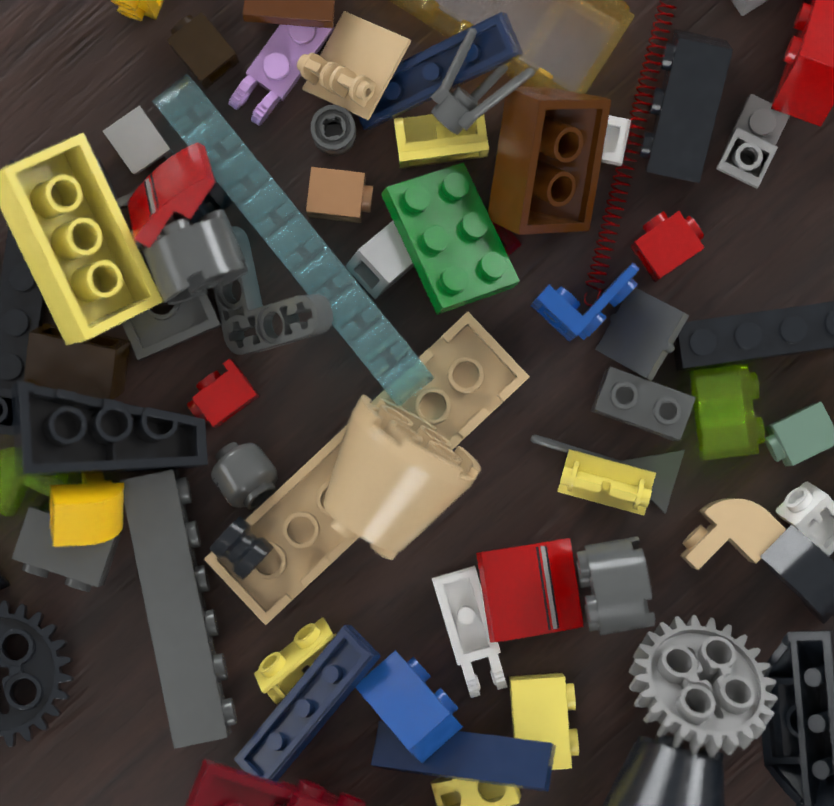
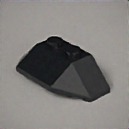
M834 630L787 632L782 639V643L766 662L771 667L764 677L776 680V684L770 693L777 696V701L771 708L774 715L762 732L764 766L783 791L796 803L795 806H834Z

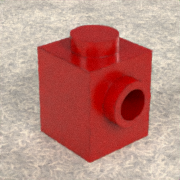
M663 211L642 226L646 234L638 238L630 246L655 283L705 248L700 241L704 238V234L699 225L691 216L684 218L680 211L671 217H668Z

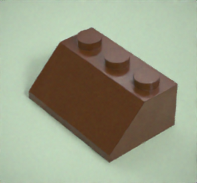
M518 87L505 97L488 215L492 222L518 235L590 231L611 99L547 87Z

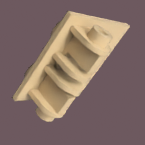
M344 11L320 56L310 53L308 55L304 54L298 59L297 69L300 71L301 76L306 79L302 90L334 105L346 108L349 112L369 121L407 51L411 40Z

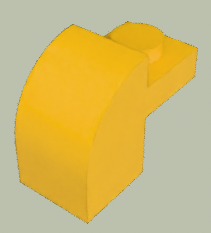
M103 473L82 474V484L50 485L49 527L53 546L93 545L116 537L123 529L124 482L112 483V480L104 479Z

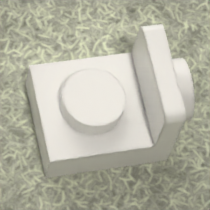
M806 481L786 496L785 501L776 509V513L781 519L795 526L823 552L830 556L834 552V501L827 493Z

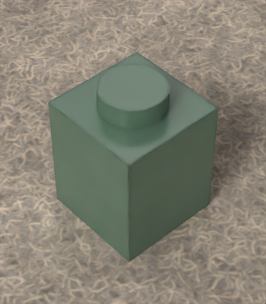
M822 401L812 403L765 426L770 435L764 438L766 446L776 462L782 460L785 466H794L834 446V425Z

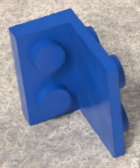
M632 263L583 315L576 310L581 304L562 286L555 290L548 285L530 306L569 342L578 335L584 340L607 318L601 310L608 303L613 307L618 303L620 304L638 285L632 277L640 269Z

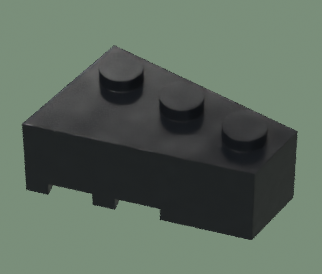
M674 29L672 43H666L662 56L660 70H665L662 88H655L651 102L650 114L656 115L652 132L645 131L639 153V158L646 159V172L700 183L733 52L727 40Z

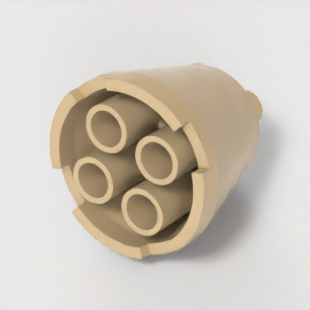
M362 395L351 413L323 502V509L335 518L331 527L340 535L350 540H355L358 535L370 542L371 548L378 554L393 560L398 552L406 548L472 485L481 471V467L464 448L457 446L455 451L451 450V443L435 432L437 430L436 427L422 418L380 398L377 405L370 404L371 399L366 395Z

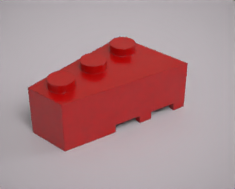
M808 0L807 3H802L793 26L798 31L796 36L793 35L783 59L786 65L771 109L820 127L834 105V0Z

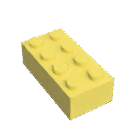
M84 132L0 170V209L66 345L86 341L163 302Z

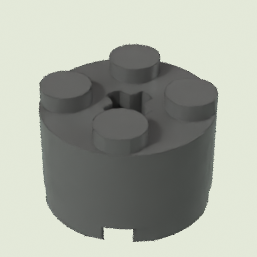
M224 209L204 215L199 219V223L190 225L187 218L170 223L163 227L164 235L158 236L150 248L141 244L144 257L160 296H162L164 303L167 302L168 305L185 302L209 293L207 289L219 283L224 287L248 272L245 258Z
M638 536L585 545L584 551L576 552L578 560L576 565L581 588L589 587L591 594L585 596V613L589 632L598 630L601 636L655 626L654 612H649L647 600L652 599V592L643 549H639L640 539Z

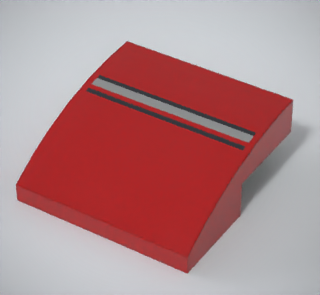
M196 142L177 152L159 165L135 190L127 202L134 240L150 248L174 211L189 219L192 218L215 183L204 145Z
M570 538L476 553L490 642L514 640L584 627Z

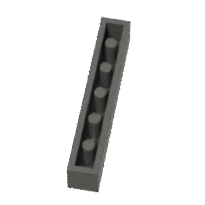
M172 469L120 480V483L124 482V505L174 749L228 738L232 733L231 725L237 724V716L232 697L225 699L222 681L228 680V672L223 653L216 654L213 637L219 635V627L215 610H207L203 592L210 591V583L206 566H198L194 549L201 547V539L197 522H189L186 504L192 503L187 476L180 478L179 470Z

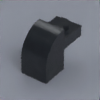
M791 525L760 557L771 572L802 600L811 614L825 624L831 616H834V561L795 526Z

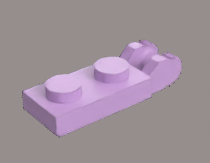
M280 24L246 71L247 76L232 94L228 105L238 110V108L246 103L254 88L259 84L269 91L256 106L251 117V121L260 126L280 100L284 101L301 77V73L297 69L298 59L304 54H317L332 34L334 26L332 29Z

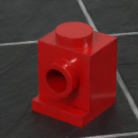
M230 358L222 363L228 371L221 375L216 370L202 379L196 385L200 392L191 397L192 400L186 404L195 417L205 419V423L209 421L212 427L215 428L221 426L260 397L237 364Z

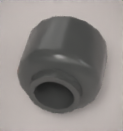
M232 442L220 449L215 455L217 462L211 471V478L232 507H246L248 510L256 509L276 492L277 470L257 444L244 443L238 445L237 442Z

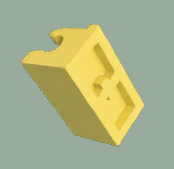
M433 114L393 118L400 168L488 157L489 144L484 114L467 131L463 129L458 135L448 130Z

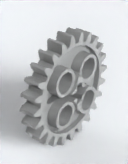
M692 615L686 625L677 616L673 619L670 626L661 622L654 633L649 631L633 655L635 661L631 665L629 673L635 677L629 686V690L640 693L634 703L635 707H648L649 709L643 721L645 723L658 721L661 724L657 736L661 737L671 732L674 734L673 746L675 748L685 740L689 742L692 754L695 755L699 748L705 745L709 756L714 757L721 747L727 755H732L738 745L746 749L754 738L758 739L774 715L771 708L777 701V696L770 693L776 684V680L764 677L771 667L770 664L764 662L757 663L755 660L761 651L760 648L747 650L744 645L748 636L744 634L734 639L731 637L732 626L729 624L724 627L722 632L716 630L715 620L711 617L705 626H701L696 615Z

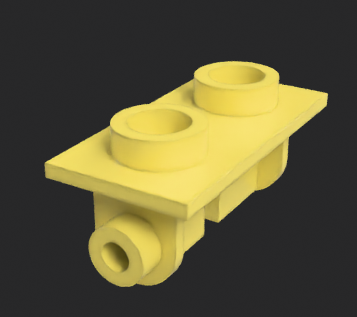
M569 449L557 492L644 516L650 501L656 472Z
M324 617L320 618L316 623H310L302 627L295 635L294 641L280 652L268 655L254 673L261 691L264 694L267 693L275 704L284 699L303 676L304 672L302 669L307 665L310 667L335 637L336 633L333 634Z

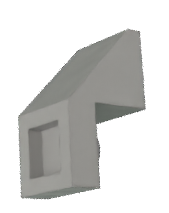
M750 94L731 131L716 169L757 189L778 148L776 144L790 115L771 109L772 103Z

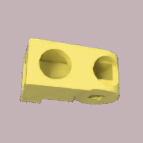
M444 777L430 782L436 806H510L519 804L522 796L520 788Z

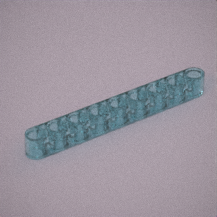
M187 73L152 100L187 146L198 142L206 147L215 180L307 294H321L328 299L333 309V327L398 407L435 379Z

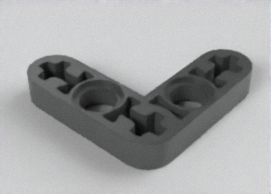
M231 226L245 258L248 272L237 279L242 290L239 301H236L232 294L233 282L224 287L221 286V283L213 287L224 340L229 350L236 355L258 353L327 332L332 324L333 309L328 299L321 294L298 295L263 306L249 239L242 228ZM312 311V318L308 319V321L300 322L298 314ZM276 313L283 322L280 336L274 332L272 325L273 317ZM255 327L257 335L244 336V331Z

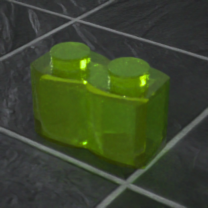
M748 364L689 371L691 395L696 397L693 408L700 459L711 460L759 454L758 444L765 443V429L762 417H755L753 410V399H759V382L756 372L749 373Z

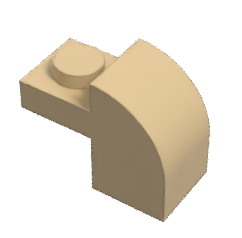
M734 498L716 500L698 511L710 525L706 529L699 525L687 536L682 543L687 549L680 557L693 569L699 570L729 541L749 562L757 563L761 559L760 556L787 529L765 508L755 502Z

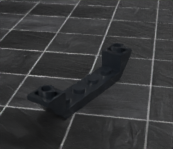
M10 160V165L19 161ZM9 226L0 280V434L14 436L11 386L18 380L24 381L29 332L42 326L46 302Z

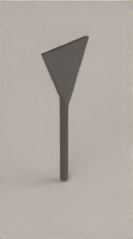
M536 434L530 438L532 443L567 454L569 449L656 472L650 500L666 514L685 450L621 461Z

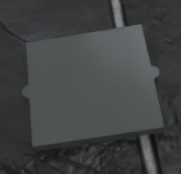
M634 288L624 299L617 313L611 315V323L595 350L652 381L667 354L673 352V343L689 315Z

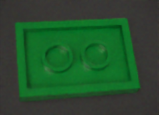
M464 162L388 186L384 189L381 196L437 315L509 290L520 282Z

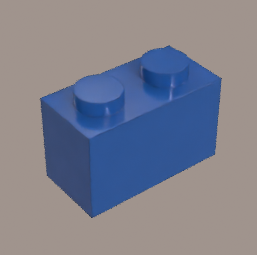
M395 650L364 677L355 688L408 751L423 763L463 727L452 715L459 708L442 688L433 693L425 684L431 676L414 656L406 662Z

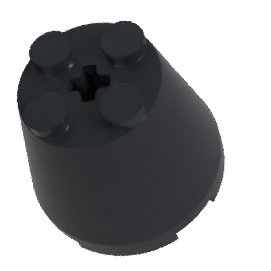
M656 735V739L638 736L637 742L633 744L602 806H725L724 765L722 764L724 754L717 752L714 757H710L706 748H699L694 755L690 750L682 749L684 741L675 748L673 746L674 737L666 735L659 737Z

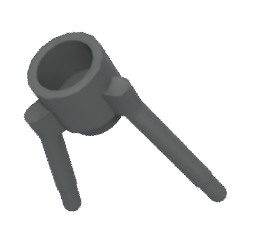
M475 28L468 30L442 84L431 96L437 103L431 110V113L441 124L456 135L463 129L467 131L480 116L535 74L533 68H527L480 104H478V101L508 70L507 64L498 67L471 94L459 86L454 92L451 91L450 88L477 34Z

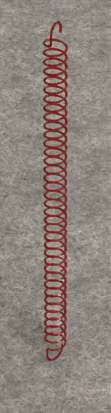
M659 0V2L662 5H659L657 7V10L660 13H657L655 15V18L658 21H655L653 23V26L656 29H653L650 32L654 37H651L648 40L652 45L646 47L649 53L644 55L647 61L642 63L645 69L640 71V74L643 77L638 79V82L641 84V86L636 87V90L639 92V94L634 95L635 100H637L638 102L632 103L633 108H635L636 110H632L629 112L630 115L634 118H630L629 120H641L647 122L646 119L639 118L633 115L632 112H643L646 114L650 113L649 111L641 110L635 107L634 104H645L651 106V103L643 102L637 99L636 96H647L653 98V95L643 93L640 90H638V88H650L655 90V87L645 85L642 82H640V80L647 79L656 82L658 81L657 79L647 77L642 73L644 71H650L658 74L660 73V71L652 70L644 65L646 63L661 65L660 62L652 61L648 59L646 56L655 55L658 57H662V54L654 53L650 51L648 48L658 47L660 49H664L665 46L656 45L652 43L650 40L660 39L663 41H668L667 38L658 37L654 35L653 31L671 33L669 30L660 29L655 26V23L673 25L671 22L660 20L659 18H657V15L675 17V15L662 12L661 10H659V7L677 9L676 6L666 5L661 0ZM631 123L632 126H630V128H638L645 130L644 127H640ZM629 131V136L643 138L642 135H637ZM627 140V144L641 146L639 143ZM628 148L625 150V152L639 154V152ZM624 156L623 160L637 162V160ZM622 164V166L615 168V171L619 174L614 175L613 179L618 183H612L611 187L616 191H610L608 193L614 199H609L606 201L612 207H607L604 209L605 212L610 215H605L602 217L603 220L607 223H603L600 225V227L605 231L598 233V235L603 239L596 241L597 245L603 248L594 249V252L600 256H593L592 260L598 264L590 265V268L596 272H590L587 274L590 278L594 280H588L585 282L589 287L599 290L597 299L600 296V292H603V290L590 285L588 282L605 284V281L594 278L590 274L607 276V273L599 271L593 268L592 266H601L608 268L610 267L609 265L601 263L595 260L594 258L612 259L611 257L601 254L596 250L614 251L613 249L601 245L598 242L616 243V241L608 239L600 234L604 233L618 235V233L610 231L604 228L603 226L609 225L620 227V225L606 220L605 217L622 219L621 216L610 213L607 211V209H616L624 211L623 208L617 207L609 203V201H619L626 203V200H622L611 195V193H622L627 195L629 194L628 192L619 190L613 186H631L630 184L621 182L615 178H633L632 176L626 175L617 170H635L634 168L626 166L624 164ZM586 292L585 295H584V303H585L587 306H591L592 304H588V303L586 302V295H587V292Z

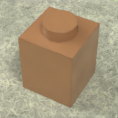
M311 167L306 206L308 217L361 223L362 212L371 213L373 186L366 185L365 173Z

